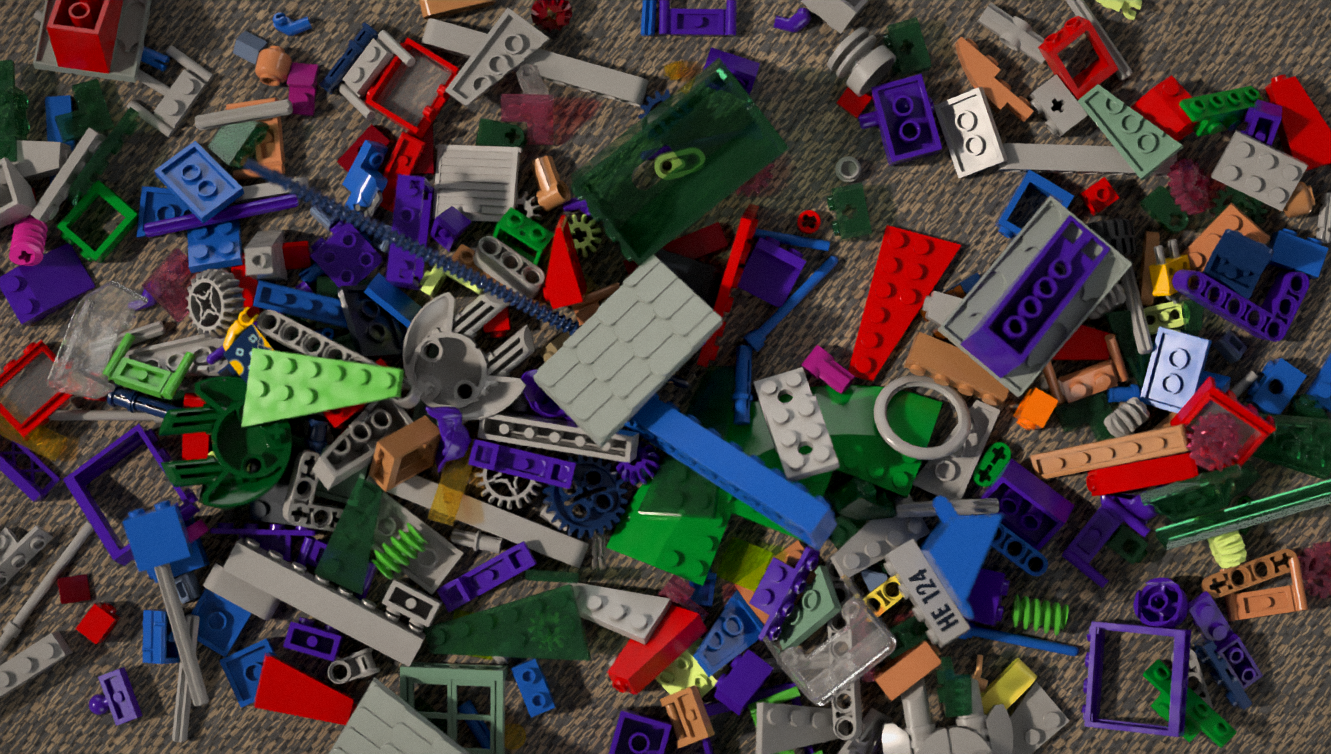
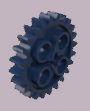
M578 455L575 462L570 456L567 461L576 463L571 484L574 488V494H566L562 487L547 484L551 487L544 488L543 490L544 494L549 495V497L543 500V504H550L551 507L546 510V514L554 513L555 516L551 523L560 521L561 524L558 530L561 531L565 527L569 528L568 536L577 531L578 539H581L584 532H586L588 538L591 539L594 531H596L600 537L604 534L603 527L607 531H611L613 528L611 522L618 524L620 519L617 515L625 513V510L620 507L628 502V500L621 498V496L627 493L626 489H620V486L625 481L623 479L616 480L615 477L618 475V471L612 473L609 471L611 463H608L605 467L602 466V458H599L595 463L592 456H588L587 460L584 461L582 455ZM586 476H595L598 484L590 485L586 481ZM602 487L606 488V491L593 494L588 501L586 498H582L569 506L564 505V502L578 499L582 493L588 495ZM596 499H604L608 504V508H599ZM573 508L583 510L584 518H576L572 512Z

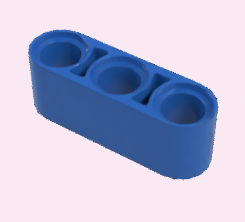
M999 523L997 527L999 535L991 541L989 546L1025 573L1032 576L1044 574L1048 568L1045 556ZM1012 541H1016L1020 547L1019 552L1014 556H1011L1007 551V546ZM1032 557H1037L1040 560V567L1036 571H1031L1028 567V562Z

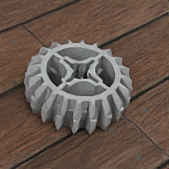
M207 269L197 273L196 278L191 279L192 286L187 287L189 296L185 298L188 300L186 309H189L190 312L188 318L193 320L192 327L197 328L198 334H203L205 338H225L228 329L245 309L243 302L246 299L242 296L244 289L239 288L240 280L234 279L233 273L223 269Z
M500 441L497 442L498 445H502V446H503V443H502V442H500ZM507 443V447L512 448L513 443ZM516 444L514 449L521 450L522 445ZM527 446L524 451L530 452L532 447ZM483 468L482 473H474L475 477L483 478L482 482L476 483V487L484 485L486 487L480 495L484 497L490 493L492 496L488 499V503L492 504L495 499H498V508H502L504 501L507 502L508 510H512L514 501H516L518 508H522L521 499L523 498L530 504L532 500L528 494L531 492L534 496H538L539 492L533 489L534 486L543 487L544 485L542 482L530 480L528 487L520 493L518 476L514 477L513 488L512 482L509 479L501 478L497 480L498 477L503 476L502 472L489 477V469ZM499 482L506 483L511 490L512 497L499 494L491 485Z

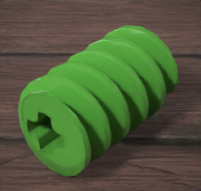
M409 522L406 523L409 532L406 533L399 529L398 532L401 538L397 539L391 536L390 539L393 545L389 546L383 543L382 546L385 552L381 553L375 550L377 559L371 558L375 566L389 580L394 578L392 570L397 573L402 571L400 563L405 566L410 564L408 556L413 559L418 557L415 549L423 553L426 551L424 543L429 545L423 535Z
M1016 594L1013 600L1011 619H1013V626L1016 628L1019 622L1023 621V627L1026 630L1030 623H1033L1034 631L1037 632L1040 625H1043L1044 633L1047 634L1050 628L1053 627L1054 635L1058 636L1060 630L1066 626L1069 607L1065 604L1061 609L1060 604L1054 602L1050 607V602L1044 600L1040 606L1039 599L1034 598L1030 603L1029 597L1024 596L1020 601L1019 596Z

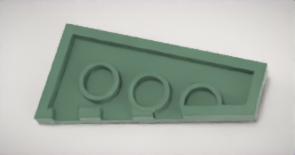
M1099 84L1078 100L1080 105L1142 181L1184 148L1182 144L1131 109Z

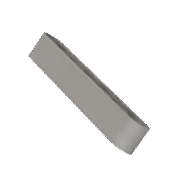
M1003 143L1008 161L1000 163L998 166V170L1002 172H1027L1030 169L1035 173L1138 176L1114 146ZM1177 153L1149 176H1177Z
M265 310L257 319V325L262 332L271 339L302 355L335 359L337 355L343 354L342 361L380 366L276 311ZM277 320L276 326L272 329H269V324L272 321ZM299 331L298 337L295 340L290 341L291 335L294 332ZM316 343H321L319 350L312 352L313 346ZM403 378L401 392L405 389H410L409 395L404 399L395 397L388 400L403 408H412L418 404L420 392L411 382Z
M830 559L825 566L828 569L835 592L837 594V592L843 590L846 595L844 601L840 603L842 610L827 621L833 729L838 738L853 741L861 736L863 730L854 575L842 581L841 577L834 575L835 566ZM845 616L847 625L844 629L839 630L837 621L840 617ZM846 642L849 647L846 655L841 656L838 651L839 646ZM847 668L850 672V678L843 683L840 679V673ZM845 695H849L852 700L850 707L844 709L841 703ZM850 721L853 724V731L847 736L843 731V726L846 722Z

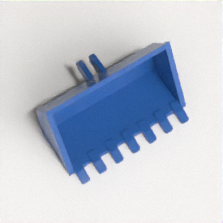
M938 496L933 499L932 505L940 520L920 544L919 549L961 615L972 619L973 614L967 601V596L1003 514L959 516L952 504L948 502L949 499H946L944 496Z

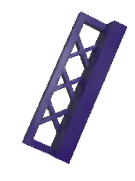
M0 421V430L3 432L0 436H8L12 440V452H2L0 450V470L33 502H40L61 478ZM16 445H17L22 451H16ZM12 454V460L7 455ZM17 454H26L30 457L31 469L21 470L17 466ZM35 463H36L41 469H35ZM24 472H31V478ZM35 472H45L52 478L43 490L35 483Z

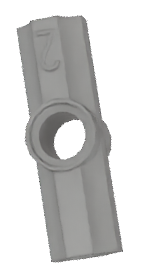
M990 2L977 22L999 36V40L1010 49L1021 51L1041 65L1045 59L1038 47L1044 43L1045 39L1032 31V27L1027 22L1016 16H1010Z

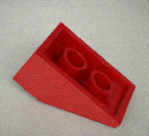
M1172 75L1150 89L1130 107L1177 142L1192 133L1197 123L1193 122L1179 105L1181 100L1193 97Z
M566 215L560 217L555 230L545 281L546 287H543L545 300L551 303L552 309L583 302L587 290Z

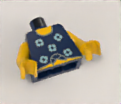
M246 307L239 314V318L228 329L223 343L225 350L223 355L229 363L217 372L220 377H238L240 375L245 383H248L252 348L275 351L253 324L258 315L256 314L253 318L247 316L246 311L250 307Z

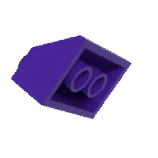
M1013 459L1006 464L992 485L988 486L979 498H997L999 501V511L992 514H1003L999 523L1037 551L1066 523L1075 506Z

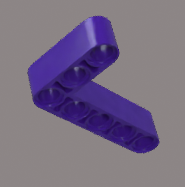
M1179 270L1174 274L1172 284L1179 293L1254 337L1277 342L1286 335L1309 288V278L1302 272L1281 271L1276 276L1261 307L1199 271ZM1191 278V283L1188 287V280ZM1211 290V295L1208 298V292Z

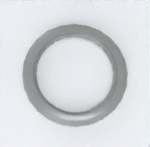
M908 375L900 377L885 386L875 401L874 421L880 435L894 450L907 457L918 460L944 458L963 446L969 436L971 416L963 397L952 386L939 385L934 382L933 378L928 376ZM909 387H925L941 393L951 401L958 414L956 433L947 443L933 448L918 447L903 441L892 431L887 421L886 411L891 398L897 392Z

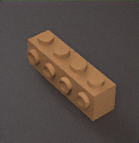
M919 332L914 338L904 367L910 369L911 373L933 378L934 382L942 386H953L964 395L980 397L984 403L1000 406L1006 400L1009 389L958 347L922 332Z

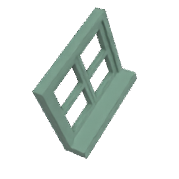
M412 662L410 667L404 664L400 666V698L414 708L415 684L447 685V713H419L425 718L447 719V736L456 743L457 719L490 721V749L462 748L469 754H505V679L508 677V666ZM458 685L491 687V715L457 713Z

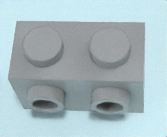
M398 578L393 580L382 601L387 606V611L397 616H400L401 613L410 618V623L420 628H423L424 625L427 627L432 625L443 603Z

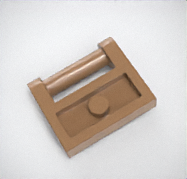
M697 685L660 699L662 707L665 706L677 738L675 743L678 749L715 735Z

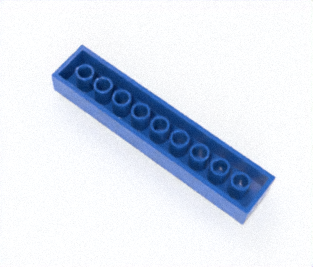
M656 393L624 425L633 432H640L639 436L818 551L837 526L833 517L834 513L830 510V504L820 496L814 498L807 494L808 490L798 482L794 484L785 480L787 477L775 468L772 471L764 466L765 463L753 454L750 457L747 456L738 444L733 441L725 442L721 439V434L710 427L706 430L700 426L701 422L690 414L687 417L679 412L680 409L670 401L662 402Z

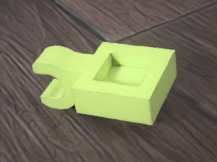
M1095 0L1105 8L1114 9L1118 12L1122 9L1123 15L1130 20H1134L1137 13L1131 10L1130 7L1140 10L1143 3L1141 0Z

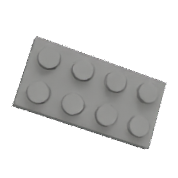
M381 490L351 528L350 532L374 551L378 550L384 553L382 544L386 543L392 546L390 537L393 536L400 539L398 530L401 529L406 533L409 532L406 523H411L423 535L429 545L424 543L426 551L423 553L415 549L418 557L413 559L408 556L410 564L405 566L400 563L404 574L430 594H433L463 556L464 552L384 490Z

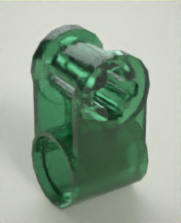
M480 119L476 146L525 148L527 137L519 126L490 119ZM514 133H516L520 139H516L512 144L508 138L513 137Z
M1157 186L1140 201V205L1145 212L1167 233L1177 234L1188 225V215L1163 186ZM1177 216L1180 219L1178 225L1172 226L1170 222L1172 218Z

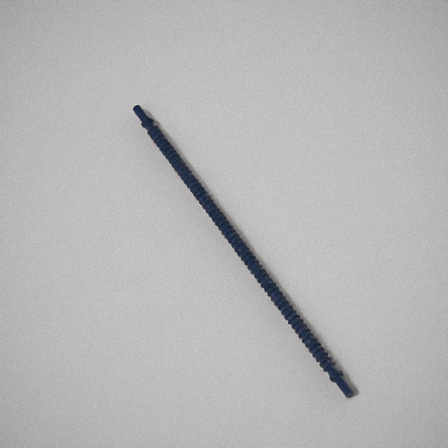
M250 158L244 166L245 169L267 179L269 183L283 187L284 192L290 190V194H297L298 199L303 197L305 202L311 201L312 206L317 204L320 210L325 208L326 213L331 211L334 217L339 215L340 220L345 218L348 224L353 222L354 227L359 225L361 231L367 229V233H374L375 238L381 236V240H388L389 245L394 243L395 248L402 247L403 252L408 250L409 255L416 254L417 259L422 257L423 262L428 260L431 266L436 264L437 269L442 267L443 272L450 271L451 276L456 274V278L460 279L462 277L465 283L470 281L471 286L476 284L477 289L483 288L484 293L489 291L490 296L497 295V299L503 298L504 303L509 301L510 306L517 305V309L523 308L524 313L529 311L530 316L536 315L538 320L543 318L544 323L549 321L550 326L556 325V329L562 328L564 333L569 331L570 336L581 327L578 321L573 323L572 318L566 319L565 315L559 316L558 311L553 313L552 308L547 310L546 305L539 306L540 303L538 301L533 303L532 298L527 300L526 295L520 296L519 291L514 293L513 288L506 289L505 284L500 286L499 281L494 283L493 278L486 279L485 274L480 276L479 271L474 273L473 268L466 269L465 264L460 266L459 261L453 262L452 257L447 259L445 254L439 255L438 250L433 252L432 247L425 248L424 243L419 245L418 240L413 242L412 237L405 238V234L401 233L399 235L396 229L391 231V226L385 228L384 223H377V219L372 221L369 215L364 217L363 212L358 214L355 208L350 210L349 205L344 207L341 201L336 203L335 198L328 199V194L322 196L321 191H314V187L308 189L306 183L301 185L300 180L295 182L292 176L287 178L278 170H272ZM676 374L667 380V382L672 381L673 383L671 384L681 388L689 387L688 382Z

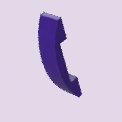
M474 439L468 465L567 489L571 488L576 463Z
M525 541L436 590L448 612L537 563Z

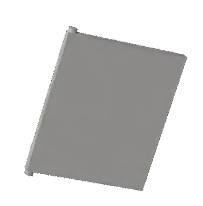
M442 144L435 146L437 162L432 219H435L439 214L453 206L470 221L499 222L510 207L516 209L520 153L523 151L522 148Z

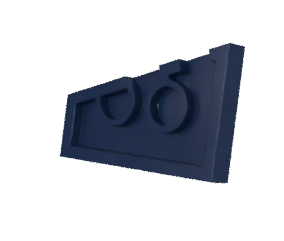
M1204 638L1194 642L1193 645L1197 649L1194 652L1198 660L1202 664H1208L1212 670L1209 673L1210 677L1218 686L1222 684L1227 693L1224 696L1232 707L1237 706L1243 710L1252 705L1238 680L1232 674H1227L1226 671L1229 666L1224 658H1221L1218 653L1213 652L1217 649L1214 642Z

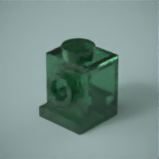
M1120 525L1104 544V546L1131 565H1134L1135 562L1140 563L1148 552L1145 549L1149 545L1125 525ZM1125 541L1131 543V548L1128 551L1123 549Z

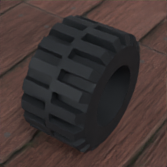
M1113 219L1085 224L1125 258L1137 253L1132 220Z

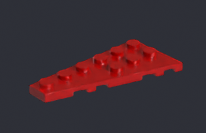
M749 204L741 217L713 309L722 318V325L707 339L706 344L702 346L697 365L707 367L710 360L715 361L719 346H716L715 343L718 336H723L727 323L723 321L725 312L730 313L734 301L731 293L733 288L737 289L744 272V268H741L740 265L741 263L745 264L752 244L748 243V240H752L759 220L756 219L759 206Z
M886 225L848 372L855 376V378L871 382L874 380L923 305L926 295L929 296L961 247L960 244Z

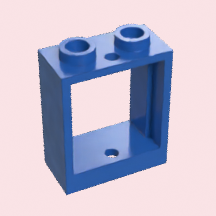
M1029 169L995 226L1000 228L998 232L1009 239L1015 237L1022 230L1007 221L1027 186L1048 198L1052 196L1066 209L1074 195Z

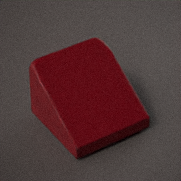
M88 574L58 579L61 604L91 600Z

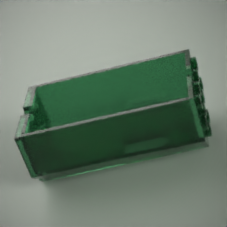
M718 58L570 175L572 180L570 186L580 202L585 199L591 216L597 222L602 220L605 228L604 231L613 242L617 240L620 242L619 246L625 258L630 263L634 260L639 266L784 153L789 147L726 65ZM668 144L682 164L651 188H637L632 182L633 171Z

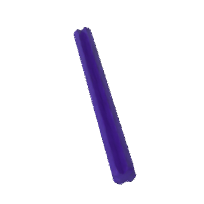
M286 194L228 206L204 224L194 214L146 223L144 231L147 237H153L294 208L299 205L297 194Z

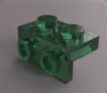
M951 656L940 657L941 668L936 669L938 685L941 684V687H937L938 703H943L946 717L971 715V675H955Z

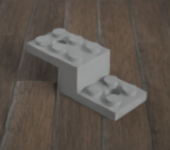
M803 367L754 381V388L787 481L794 482L839 468V462L816 396L812 395ZM784 394H789L793 397L788 403L780 402L779 398ZM802 446L813 448V451L808 455H802L798 452Z

